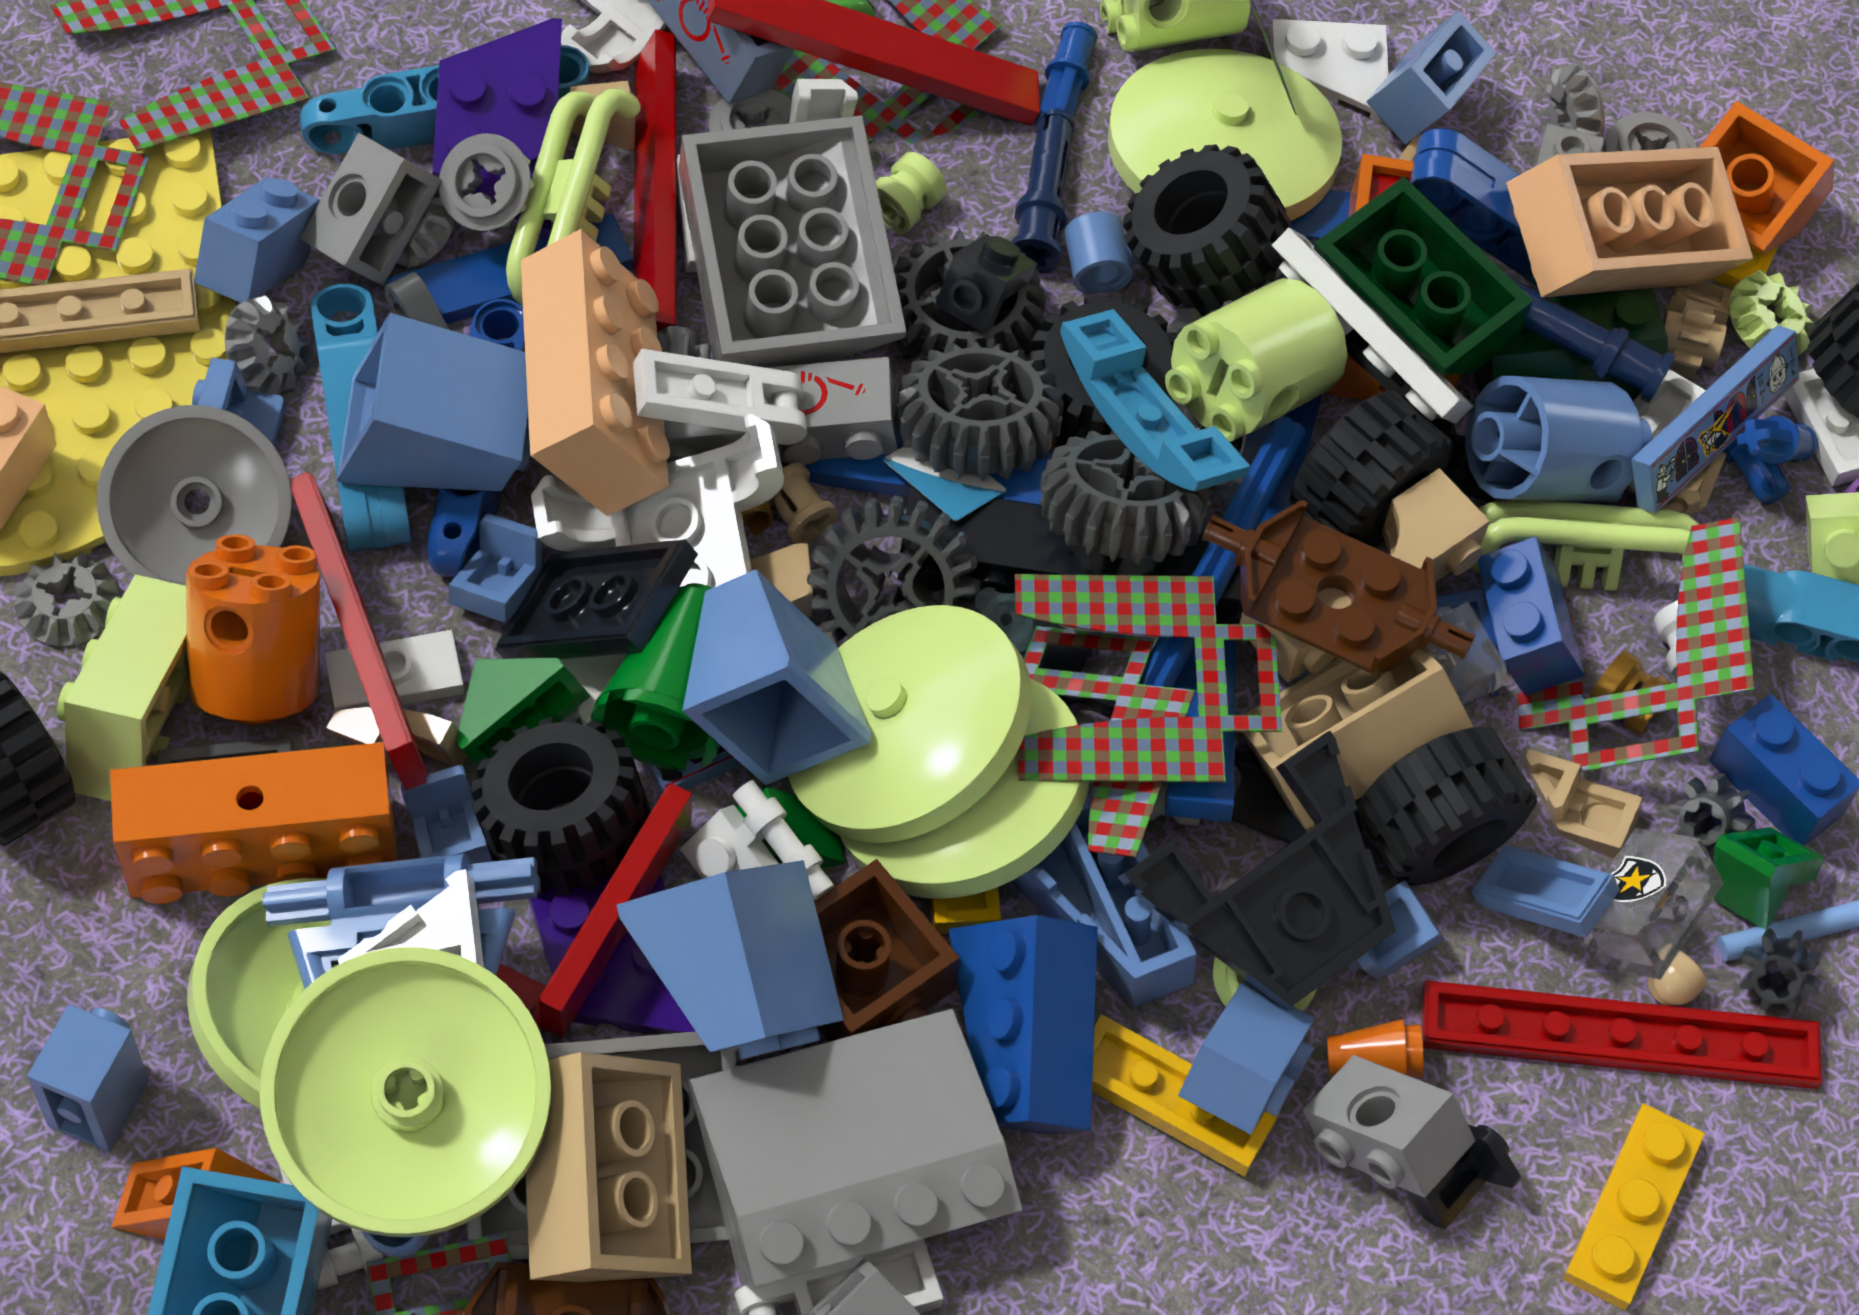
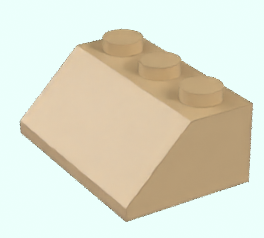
M1417 649L1393 670L1378 675H1373L1337 658L1321 671L1308 675L1280 692L1282 732H1241L1284 803L1304 829L1307 830L1314 826V822L1283 779L1276 766L1322 734L1330 730L1336 738L1340 754L1337 755V760L1345 785L1351 786L1356 801L1365 794L1371 784L1385 770L1408 753L1440 736L1474 726L1444 668L1426 649L1425 651ZM1260 705L1243 715H1261Z
M586 1052L549 1059L551 1107L548 1124L539 1150L526 1171L530 1280L593 1282L692 1274L681 1064Z

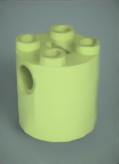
M1250 0L1100 1L1101 18L1103 21L1108 20V26L1105 27L1107 34L1117 32L1121 48L1132 53L1242 33L1247 27L1250 14Z
M1281 278L1184 326L1174 340L1171 357L1172 369L1165 376L1166 389L1171 398L1179 404H1184L1201 425L1206 428L1216 426L1225 438L1231 442L1241 436L1254 432L1333 389L1344 375L1348 355L1345 333L1335 310L1319 291L1301 280Z

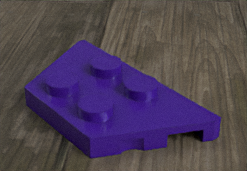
M549 19L439 61L432 175L440 177L441 168L446 157L458 143L468 137L488 133L500 135L515 143L531 161L528 166L530 177L532 178L550 116L558 102L562 19ZM480 165L483 183L476 187V191L472 194L482 192L489 195L496 202L494 184L501 180L500 176L504 175V173L494 175L487 172ZM521 212L514 219L519 220ZM544 220L539 238L549 239L551 220Z
M661 874L648 895L666 890ZM605 876L597 880L598 887L584 891L583 886L572 888L571 895L556 896L554 889L549 888L543 895L537 894V898L529 899V905L551 977L609 883V877ZM627 930L573 1022L593 1026L602 1023L612 1024L624 1031L649 1034V1031L668 1034L695 1032Z

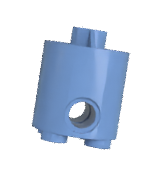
M1501 376L1488 383L1475 399L1467 421L1465 448L1469 469L1482 490L1493 498L1613 504L1619 501L1625 488L1633 480L1631 459L1651 441L1652 432L1648 421L1639 418L1638 410L1628 393L1612 382Z

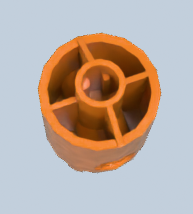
M233 534L218 538L215 541V551L207 552L191 562L186 572L187 690L192 703L206 713L240 724L263 725L273 722L275 719L299 713L315 702L320 690V573L317 568V554L313 549L298 545L284 548L255 545L253 538L246 535Z

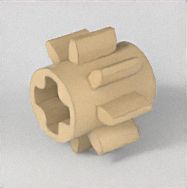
M1687 299L1684 310H1681L1680 313L1671 310L1666 311L1662 321L1668 337V351L1676 355L1669 368L1670 370L1681 376L1694 379L1697 369H1700L1701 366L1711 369L1715 368L1722 350L1727 328L1726 325L1714 322L1715 315L1713 313L1715 307Z

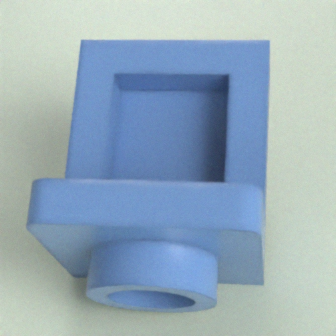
M211 358L205 380L200 379L197 381L192 397V405L223 409L247 420L258 428L275 447L286 408L285 401L281 395L249 391L236 361Z
M488 513L479 522L480 549L449 583V604L506 623L519 608L542 570V541L538 539V531L535 528Z
M457 765L428 774L429 777L426 778L427 783L407 791L403 784H401L402 796L412 819L421 858L466 853L472 864L493 862L491 852L472 807L474 800L471 795V785L463 766Z
M1405 880L1384 893L1396 931L1348 965L1353 973L1362 968L1367 974L1378 981L1400 969L1445 939L1411 885Z

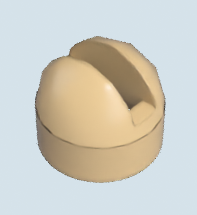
M1671 948L1653 964L1648 973L1647 987L1652 997L1662 1005L1679 1006L1693 1001L1707 987V980L1702 970L1689 956L1677 949Z

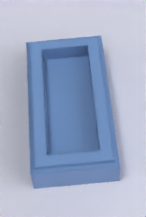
M1508 845L1502 847L1471 890L1475 901L1489 910L1584 938L1589 936L1620 891L1615 876L1612 874Z

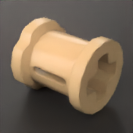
M794 462L782 468L784 475L783 486L775 496L766 502L769 507L776 509L787 524V536L791 542L798 544L813 540L822 535L830 524L835 525L839 517V511L830 501H823L810 484V472L802 463Z

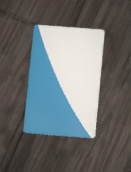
M902 447L883 459L885 463L954 521H958L1006 492V488L989 474L983 482L976 474H965L958 480L955 471L951 469L934 473L930 460L915 461L912 448Z

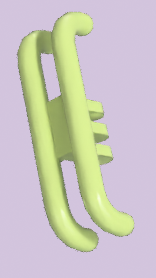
M622 88L604 90L597 97L585 91L569 92L557 102L550 116L531 178L535 186L529 190L526 200L528 210L520 214L507 257V284L513 298L522 307L520 260L535 252L544 220H551L554 223L547 246L579 229H582L595 242L597 240L599 230L590 222H602L605 208L597 201H608L612 190L608 183L595 174L610 121L615 112L622 117L633 118L638 115L641 107L639 100L632 93ZM578 115H581L585 118V123L574 159L563 160L574 121Z
M1496 499L1478 508L1490 520L1481 544L1483 548L1482 555L1498 550L1508 542H1521L1536 536L1540 543L1557 544L1554 565L1559 572L1563 588L1568 586L1571 565L1578 566V589L1589 590L1593 587L1596 567L1603 568L1601 575L1603 591L1617 590L1624 549L1682 554L1683 562L1691 526L1700 525L1689 515L1669 509H1660L1654 514L1638 507ZM1476 562L1471 569L1480 574L1478 562Z

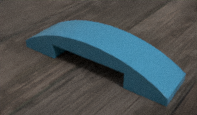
M1114 309L1062 323L1061 337L1085 390L1113 432L1144 465L1170 483L1192 491H1198L1248 476L1250 465L1219 429L1213 426L1198 431L1142 367L1147 347Z

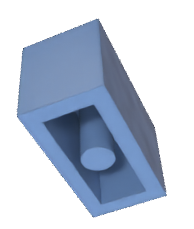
M1457 11L1417 42L1366 102L1378 114L1380 120L1406 144L1451 110L1496 55V52L1466 18Z
M265 177L205 218L194 283L240 303L247 299L261 297L301 268L308 259L311 246L300 240V237L316 210L320 199L300 191L290 181Z
M1243 980L1202 1043L1178 1096L1251 1135L1265 1112L1275 1117L1278 1116L1294 1083H1297L1315 1049V1047L1304 1042L1315 1017L1294 1006L1286 1009L1281 1008L1252 984Z
M68 1004L27 1075L48 1127L108 1152L111 1151L149 1082L132 1030L130 1029L131 1027L127 1021L117 1014L97 1007L93 1008L91 1013Z

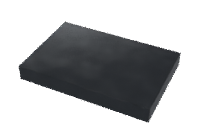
M686 539L551 554L497 642L495 650L503 659L558 658L560 660L642 653L697 558L698 553Z

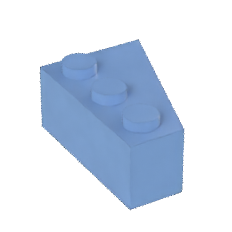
M1091 793L1087 795L1082 811L1065 839L1042 862L1025 874L1012 880V882L1045 917L1098 927L1096 970L1132 1008L1193 985L1197 954L1185 932L1126 888L1118 878L1149 856L1143 841L1137 858L1088 852Z

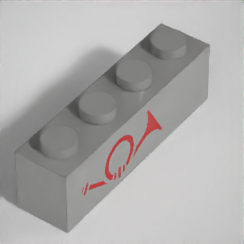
M889 357L768 367L770 369L796 373L802 380L803 398L798 403V410L805 414L807 435L802 441L795 444H778L781 463L796 462L808 465L818 460L847 457L868 460L882 454H892L898 450L897 421L895 420L896 388ZM664 420L665 436L670 447V456L667 459V463L729 445L739 440L746 432Z

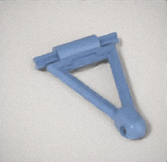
M463 853L335 867L329 870L327 880L267 886V892L263 893L262 898L263 907L266 909V922L270 927L331 920V926L296 929L287 933L305 989L314 980L333 968V965L339 964V958L365 938H373L379 935L385 929L388 921L411 905L417 911L448 888L450 885L445 879L456 871L466 869L474 878L477 904L537 898V891H540L537 861L534 857L472 864L469 856ZM501 907L478 910L484 968L494 975H497L516 915V911L511 908ZM362 1231L366 1240L375 1250L390 1257L411 1255L420 1250L430 1237V1235L388 1237Z

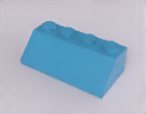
M182 1166L147 1315H312L333 1219L308 1202L293 1185Z

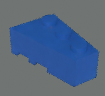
M1032 915L949 929L952 949L960 957L957 980L971 1057L999 1128L1043 1134L1091 1130L1098 927Z

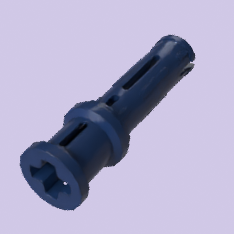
M1055 109L1049 111L1048 126V115L1045 111L1038 117L1028 189L1026 194L1016 203L1014 218L1019 226L1017 236L1011 240V242L1019 247L1020 253L1025 252L1026 257L1037 262L1035 270H1038V273H1048L1056 269L1060 264L1062 249L1058 243L1059 231L1065 227L1068 210L1061 198L1075 122L1068 113Z
M1508 275L1534 300L1523 327L1592 363L1593 365L1590 370L1596 372L1595 376L1601 379L1610 376L1640 392L1641 400L1649 404L1671 367L1676 357L1675 354L1669 351L1663 355L1629 338L1630 331L1622 326L1620 329L1614 326L1613 330L1610 331L1548 297H1541L1540 293L1519 283Z

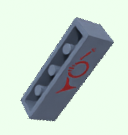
M648 0L728 104L771 90L795 50L707 21L708 0Z

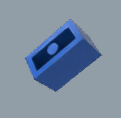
M1535 536L1482 555L1477 562L1501 662L1523 694L1526 696L1585 676L1559 572L1537 537Z
M1771 693L1725 729L1709 759V762L1720 773L1726 774L1727 780L1739 791L1748 790L1750 792L1747 799L1782 834L1803 846L1809 844L1840 819L1859 791V779Z

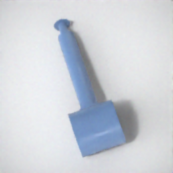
M1099 211L1083 214L1072 220L1065 228L1064 236L1074 286L1084 294L1116 292L1122 289L1132 279L1133 271L1131 265H1140L1126 244L1122 220L1113 213Z

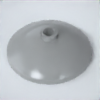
M176 406L158 411L140 420L128 429L113 446L105 460L98 481L97 512L99 523L108 546L119 562L133 575H141L185 586L186 572L191 562L207 552L215 551V541L218 538L226 535L240 534L253 538L255 545L280 547L288 531L291 519L292 492L286 467L276 448L258 428L247 420L229 411L211 406ZM202 490L210 499L208 509L202 514H192L186 507V498L192 491Z

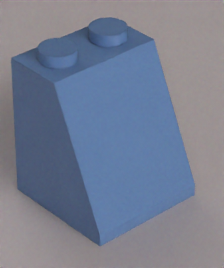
M389 313L352 376L336 481L350 485L502 491L516 470L524 471L530 459L529 434L526 433L528 399L525 352Z
M756 569L705 591L682 710L688 717L765 785L870 744V728L836 644Z
M804 860L723 872L616 905L620 920L709 1052L738 1046L740 1059H746L777 1050H785L820 1041L817 1027L843 1021Z

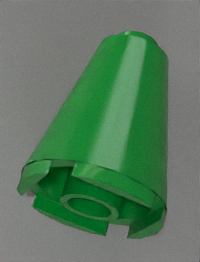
M688 583L685 586L679 587L642 653L627 654L595 701L591 713V720L604 723L609 732L615 730L623 737L626 747L630 748L633 759L647 765L670 770H684L688 759L703 758L701 767L710 765L719 751L720 744L682 711L705 591L711 589V587L701 583Z

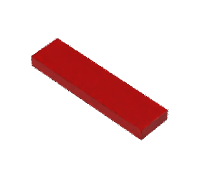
M673 783L665 788L540 995V1023L543 1029L561 1038L566 1034L627 931L619 918L616 905L647 896L691 824V792Z

